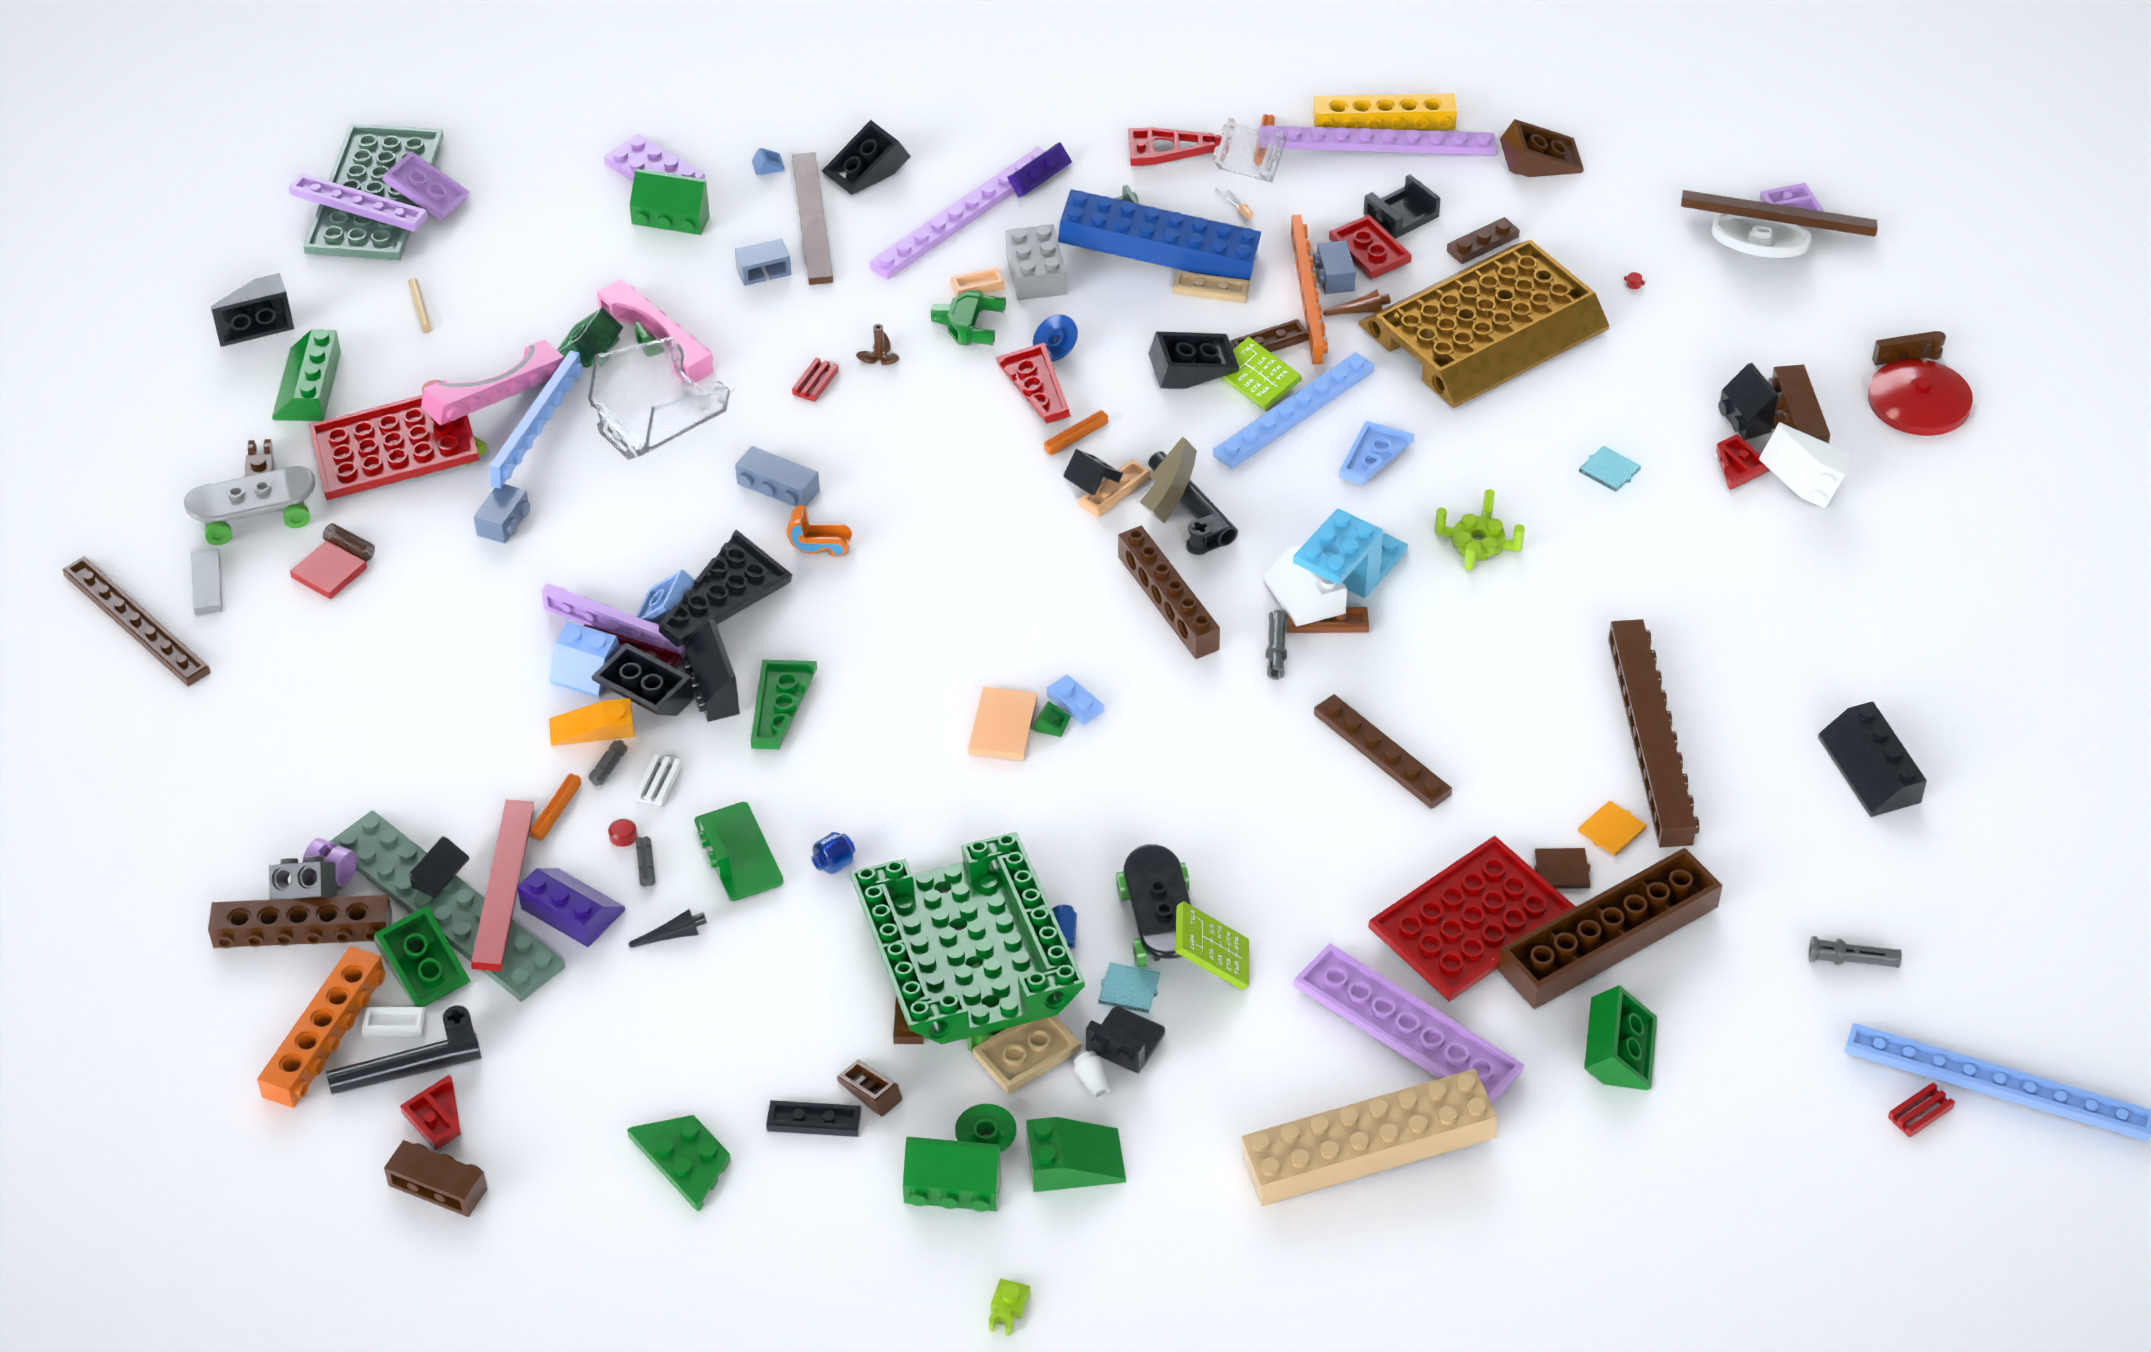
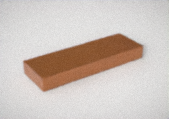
M1346 607V614L1297 627L1286 613L1287 633L1369 632L1367 607Z

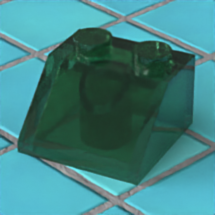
M601 307L576 323L557 351L564 356V359L570 351L579 352L580 363L585 368H589L595 363L600 365L609 356L607 351L620 340L618 335L624 327Z

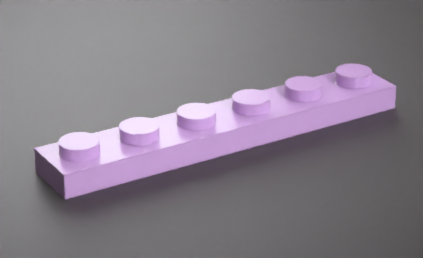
M302 173L289 186V192L292 196L416 232L428 218L427 210Z
M548 583L541 590L544 609L583 624L681 654V660L686 657L685 645L687 642L676 647L658 632L659 625L654 622H648L632 614L614 609L609 605H603L585 596H579Z

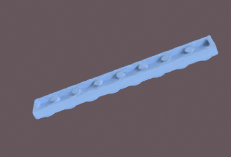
M570 351L490 464L491 487L501 489L506 480L511 478L513 470L517 465L521 464L526 451L532 448L535 438L541 435L544 425L552 419L554 411L558 406H561L563 398L567 392L572 390L576 379L581 377L583 364L580 363L579 352Z
M1357 352L1353 353L1213 449V457L1233 469L1374 372V364Z

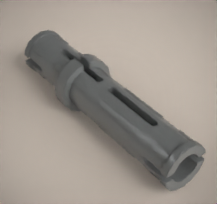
M1274 610V613L1271 611L1269 614V645L1266 649L1265 657L1268 659L1267 676L1273 680L1279 679V671L1280 677L1283 678L1285 673L1284 661L1287 659V650L1285 649L1286 614L1281 610Z

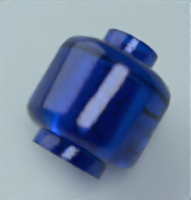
M831 832L813 844L812 863L819 871L824 870L828 874H835L853 862L855 846L846 834Z

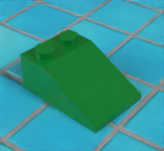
M428 906L385 927L374 935L375 945L415 1007H425L471 982Z
M1061 1117L1026 1120V1142L1033 1192L1126 1183L1118 1128Z

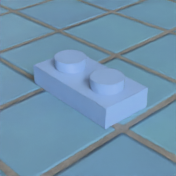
M1068 674L1047 687V696L1082 725H1085L1104 712V704Z

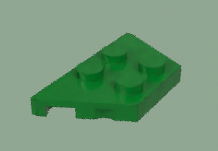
M694 1115L633 1126L627 1129L628 1137L690 1205L697 1212L700 1211L704 1206L703 1200L709 1190L714 1189L719 1175L725 1171L730 1163V1153Z

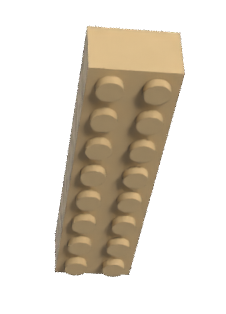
M1471 1069L1241 1136L1242 1155L1262 1206L1497 1138V1115L1476 1069Z

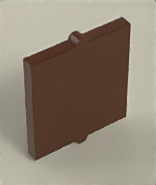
M1585 848L1535 849L1536 865L1534 870L1555 889L1590 888L1589 871L1591 866L1587 864Z

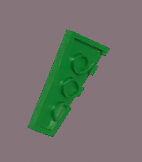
M762 659L751 734V749H780L818 669L817 661Z

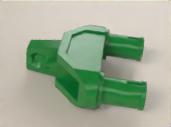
M969 290L953 298L951 304H933L931 308V321L948 325L949 334L959 345L968 346L971 343L993 346L995 330L974 327L979 313L983 310L1004 313L1006 297L988 296L979 290Z

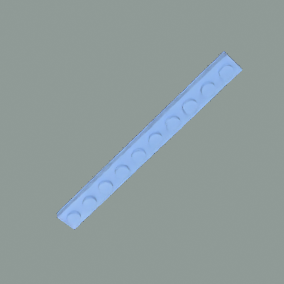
M1852 1024L1845 1053L2149 1141L2151 1135V1109L1860 1024Z

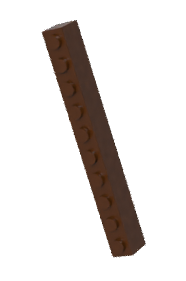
M1643 619L1611 621L1608 642L1659 848L1693 846L1695 834H1698L1700 829L1699 819L1693 815V796L1688 795L1687 792L1688 776L1682 772V753L1677 752L1676 749L1678 745L1676 731L1672 732L1671 711L1666 710L1667 695L1665 690H1661V671L1656 670L1655 667L1657 658L1655 650H1651L1650 647L1651 632L1646 630Z

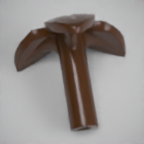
M875 324L873 326L874 351H860L856 354V357L868 364H874L878 359L881 360L882 365H890L900 359L897 354L887 353L891 350V343L887 334L883 332V325Z

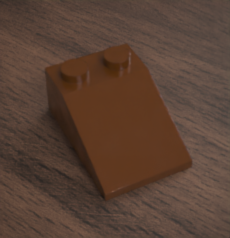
M1514 119L1500 138L1509 171L1516 175L1540 177L1582 173L1584 170L1573 137Z

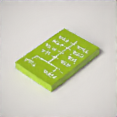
M1247 337L1233 349L1239 365V371L1220 377L1264 411H1267L1302 381L1301 375L1250 337Z
M1185 901L1178 904L1176 910L1175 953L1240 990L1248 987L1249 939Z

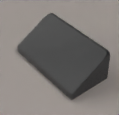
M442 836L410 872L411 886L436 898L470 858L451 840Z

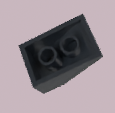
M870 119L822 172L850 195H853L895 174L911 156L896 138Z
M280 273L256 278L210 306L220 347L294 329L287 292Z
M1156 331L1148 353L1160 388L1186 389L1239 371V365L1227 334Z

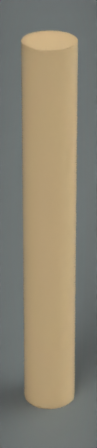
M411 278L408 280V285L420 326L424 333H428L432 327L418 280Z

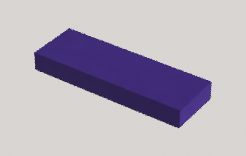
M1058 142L1010 174L1007 178L1020 198L1071 164L1072 160L1062 143Z

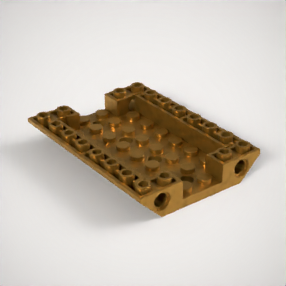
M1531 239L1512 245L1360 320L1358 323L1362 329L1389 352L1403 347L1423 365L1421 380L1453 408L1609 329V323L1596 293Z

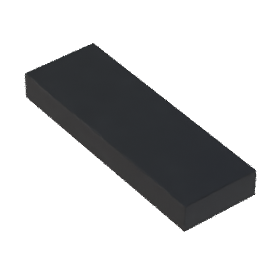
M770 1100L766 1128L769 1132L858 1137L862 1109L858 1105Z

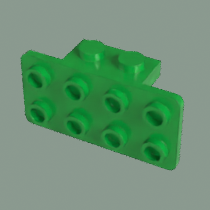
M739 802L695 817L694 822L698 831L697 837L702 849L706 848V856L710 868H715L730 901H737L783 885V876L747 802Z

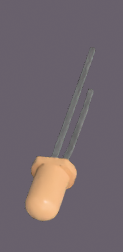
M1215 188L1238 209V214L1243 215L1247 219L1253 217V212L1248 208V205L1242 203L1231 191L1227 190L1240 202L1241 205L1239 207L1219 189Z

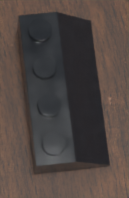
M1873 701L1847 708L1818 734L1819 740L1870 817L1922 802L1927 780Z

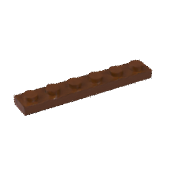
M1335 694L1314 707V715L1430 809H1433L1451 796V786Z

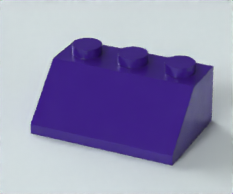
M536 868L517 886L522 910L586 947H589L625 911V906L559 868Z

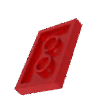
M1370 215L1329 231V240L1331 242L1347 241L1353 263L1370 279H1374L1411 262L1412 254Z

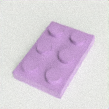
M412 151L389 169L382 179L440 221L444 220L468 199L470 191Z

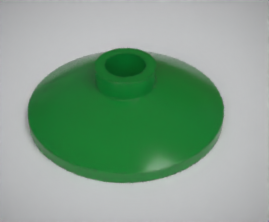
M978 1104L966 1109L958 1117L955 1125L957 1141L999 1144L1000 1153L1011 1146L1017 1131L1016 1122L1011 1113L995 1104Z

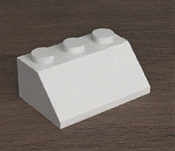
M1304 544L1288 548L1263 576L1264 582L1296 627L1346 614L1347 588L1343 582L1338 585L1293 563L1294 554Z

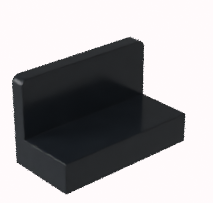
M1075 449L1063 477L1094 496L1103 478L1119 483L1123 473L1095 455Z

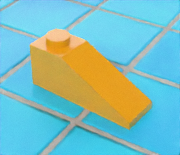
M631 699L601 701L549 718L551 746L635 737Z

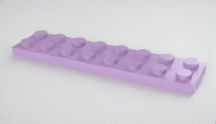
M1331 943L1294 978V987L1440 1079L1476 1069L1492 1105L1523 1072V1063Z

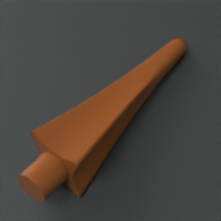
M1378 289L1357 299L1324 310L1323 315L1376 313L1382 310V305L1391 303L1389 294L1379 296Z

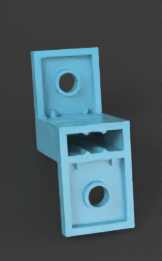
M1337 508L1294 554L1293 563L1338 585L1343 582L1348 591L1366 598L1406 554L1408 544L1383 533V529Z

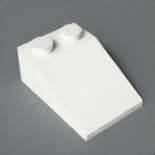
M1779 422L1759 460L1798 496L1826 508L1846 474L1852 454Z

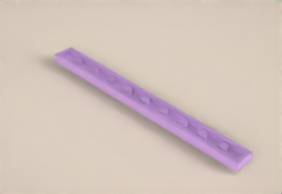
M1258 125V148L1495 156L1496 153L1494 133Z
M1036 147L870 261V269L887 280L1013 194L1015 190L1007 177L1043 153L1044 150Z

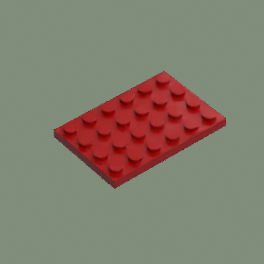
M423 395L308 424L326 500L480 460L468 415L439 425L421 408Z
M1494 835L1370 919L1368 928L1450 1002L1498 969L1500 948L1576 906Z

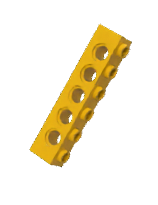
M1454 93L1313 96L1312 116L1314 127L1455 130L1457 107Z

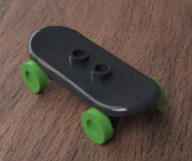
M1157 844L1139 846L1126 858L1123 871L1116 872L1115 875L1119 900L1130 899L1140 937L1132 939L1133 955L1137 968L1147 966L1146 954L1153 955L1154 962L1160 961V958L1173 959L1183 957L1175 953L1177 905L1183 901L1191 905L1188 894L1190 886L1186 863H1180L1177 856L1164 846Z

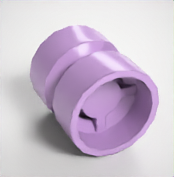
M316 838L307 847L302 863L306 862V857L321 856L324 857V862L335 863L336 885L344 886L351 880L356 871L355 863L358 862V856L354 851L341 846L336 847L334 843Z

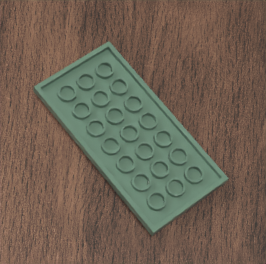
M350 124L328 181L419 208V205L382 179L389 169L411 151L434 166L444 138L443 129ZM319 204L303 248L305 254L401 260L411 231Z

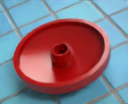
M1903 359L1884 365L1873 375L1868 390V402L1875 415L1887 425L1909 434L1933 436L1951 432L1967 420L1972 407L1973 395L1965 379L1953 369L1930 360Z

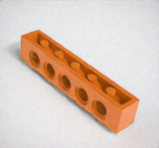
M349 946L257 1078L263 1098L294 1108L300 1098L305 1097L309 1085L315 1076L322 1072L328 1057L338 1049L341 1038L346 1031L353 1027L355 1018L361 1009L368 1005L370 996L376 987L383 983L386 973L381 956Z

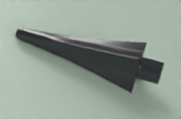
M690 909L660 927L630 941L628 946L634 948L653 942L699 935L696 927L707 923L705 915L702 912L692 916Z

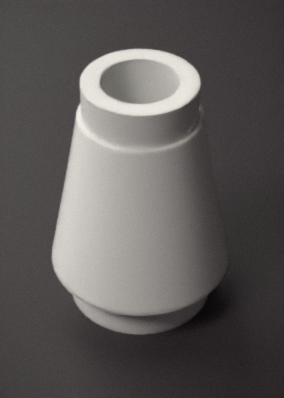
M1094 1051L1079 1055L1074 1060V1071L1093 1098L1104 1097L1110 1092L1102 1057L1097 1056Z

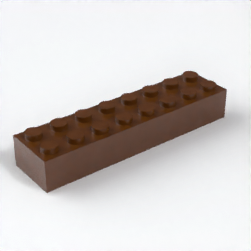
M1683 848L1500 948L1498 971L1535 1010L1716 909L1719 906L1723 885L1686 848Z

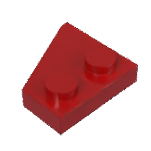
M1738 434L1717 443L1716 453L1728 489L1732 490L1770 471L1759 460L1760 454Z
M447 1075L400 1105L401 1113L435 1151L461 1135L454 1086L450 1075Z

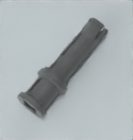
M1811 936L1808 959L1809 962H1815L1816 960L1832 961L1834 965L1843 964L1845 961L1899 968L1902 951L1901 949L1846 944L1845 941L1838 938L1836 941L1820 940L1817 936Z

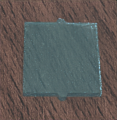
M1602 446L1594 455H1589L1588 460L1579 467L1580 473L1615 492L1625 483H1630L1631 478L1641 470V465L1606 446Z
M1110 962L1105 979L1101 980L1102 989L1098 1004L1118 1006L1124 1009L1149 1013L1153 998L1158 993L1156 988L1160 972Z

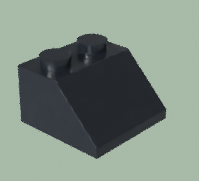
M1748 363L1722 389L1718 408L1720 413L1731 423L1734 431L1738 432L1744 440H1749L1772 432L1779 394L1753 363Z

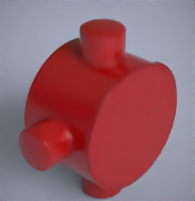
M1632 272L1628 276H1624V281H1627L1626 285L1630 289H1639L1641 285H1645V281L1642 280L1640 273Z

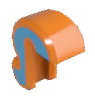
M805 504L796 506L792 510L786 530L791 545L800 552L807 554H816L828 549L831 556H842L847 553L852 537L851 529L845 524H810Z

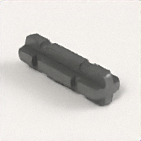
M613 741L595 766V769L589 774V780L593 785H603L608 775L612 773L621 760V757L624 756L628 749L624 741Z
M648 836L638 837L636 839L640 884L644 887L647 885L652 886L655 884L651 839Z

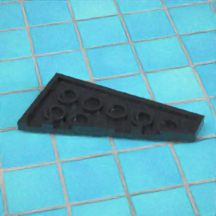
M736 529L728 543L725 542L719 554L712 558L696 578L691 589L684 593L679 604L675 605L663 619L658 632L676 647H679L690 641L709 620L714 619L716 625L789 584L793 574Z

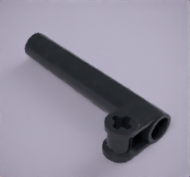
M1162 451L1154 453L1149 459V467L1155 471L1167 455ZM1189 480L1180 501L1197 520L1191 521L1188 525L1190 538L1186 542L1187 550L1192 554L1202 555L1216 548L1231 544L1238 535V529Z
M455 1005L449 1007L444 1012L443 1023L447 1040L326 1071L331 1094L482 1059L468 1009L464 1006Z

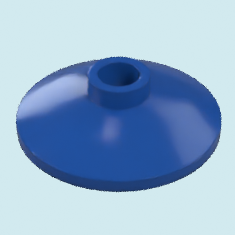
M1062 314L1053 315L1045 319L1035 331L1033 346L1044 343L1051 362L1064 358L1070 353L1077 341L1078 329L1075 322L1070 317Z

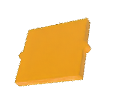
M1609 800L1578 828V832L1592 840L1595 846L1599 845L1616 856L1640 835L1647 825L1632 816L1630 811L1623 810Z

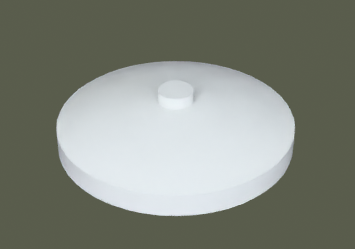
M1724 213L1714 219L1712 234L1720 243L1737 251L1762 257L1787 258L1802 255L1809 250L1812 238L1810 232L1801 225Z

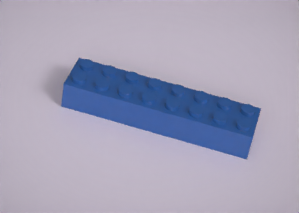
M1070 189L1060 220L1058 242L1197 274L1250 281L1262 231Z

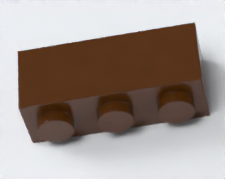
M406 1140L401 1142L384 1167L388 1186L466 1217L470 1216L488 1189L484 1171L478 1166L464 1164L448 1154H439L429 1150L420 1143L413 1144Z

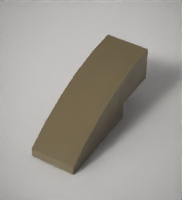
M1183 436L1150 475L1155 484L1140 501L1150 514L1163 523L1172 514L1183 496L1195 464L1197 450Z

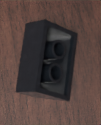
M709 620L685 645L686 657L682 658L685 674L690 673L692 678L693 693L697 692L698 694L696 696L698 710L705 713L708 722L740 714L736 676L715 620Z
M628 643L623 645L591 676L592 681L625 698H630L632 702L657 715L677 716L694 700L691 676Z

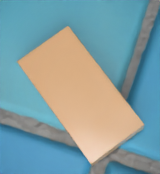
M997 267L950 277V284L956 297L969 290L990 293L1005 289V283Z

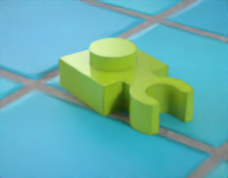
M1000 1278L990 1304L991 1311L994 1313L989 1317V1331L993 1332L996 1324L1004 1323L1006 1324L1005 1335L1009 1336L1012 1333V1317L1022 1318L1031 1294V1286Z

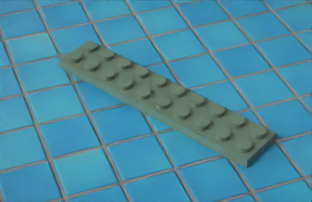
M373 810L329 841L336 844V847L341 846L356 852L358 856V862L355 863L356 871L410 914L428 906L450 946L471 962L485 899L481 894L456 875L436 898L412 888L409 874L427 852ZM512 920L501 972L482 971L522 1002L563 970L565 962L560 956Z

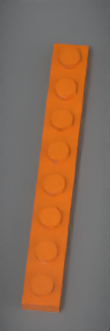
M1301 214L1292 215L1290 234L1306 329L1309 333L1312 364H1323V354L1328 353L1327 338L1323 339L1325 336L1324 322H1320L1322 320L1321 305H1317L1319 303V290L1314 289L1316 287V273L1311 272L1313 271V256H1308L1311 252L1310 240H1306L1308 238L1307 224H1303Z

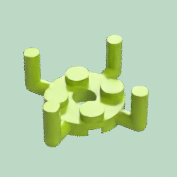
M1487 489L1484 492L1481 516L1465 514L1454 527L1446 526L1447 510L1440 507L1436 510L1435 533L1452 538V545L1465 558L1464 568L1468 571L1474 569L1476 561L1488 560V556L1496 554V557L1503 549L1520 552L1523 548L1524 525H1515L1513 540L1505 539L1503 523L1498 519H1491L1495 492L1492 489ZM1479 536V537H1482L1483 539H1482V540H1476V539H1474L1473 537Z

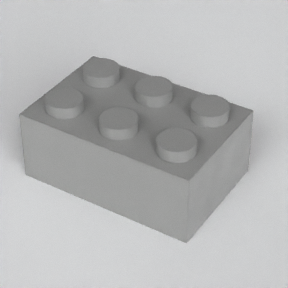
M1054 224L1005 230L1006 255L1017 299L1025 300L1066 295V269Z

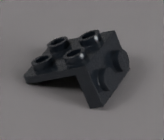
M1116 1006L1111 1009L1102 1024L1093 1020L1090 1021L1086 1027V1051H1094L1097 1056L1139 1074L1164 1037L1165 1028L1158 1023Z

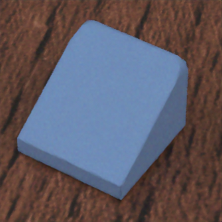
M759 148L752 159L757 175L781 172L785 169L780 153Z

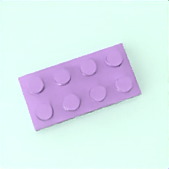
M639 134L604 156L605 165L634 181L636 168L705 179V173Z

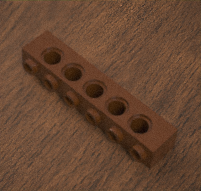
M1141 525L1118 534L1119 559L1193 657L1198 659L1218 651L1220 646L1219 625Z
M388 895L212 902L208 932L213 948L374 942L375 933L391 925L392 909Z

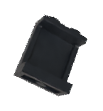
M1409 174L1405 177V186L1383 198H1379L1373 192L1365 195L1363 214L1365 216L1370 215L1396 239L1438 218L1441 199L1421 181Z

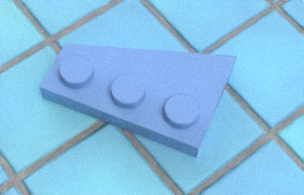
M1365 421L1339 470V478L1365 484L1414 442V434Z

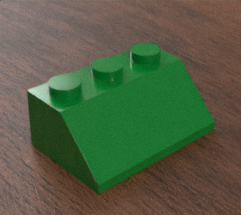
M636 168L629 205L632 224L701 235L710 218L706 179Z
M1620 985L1591 997L1584 1069L1604 1085L1649 1090L1652 1086L1657 1016Z
M906 1137L903 1173L904 1203L914 1206H940L946 1209H973L978 1212L997 1211L1001 1185L999 1144Z

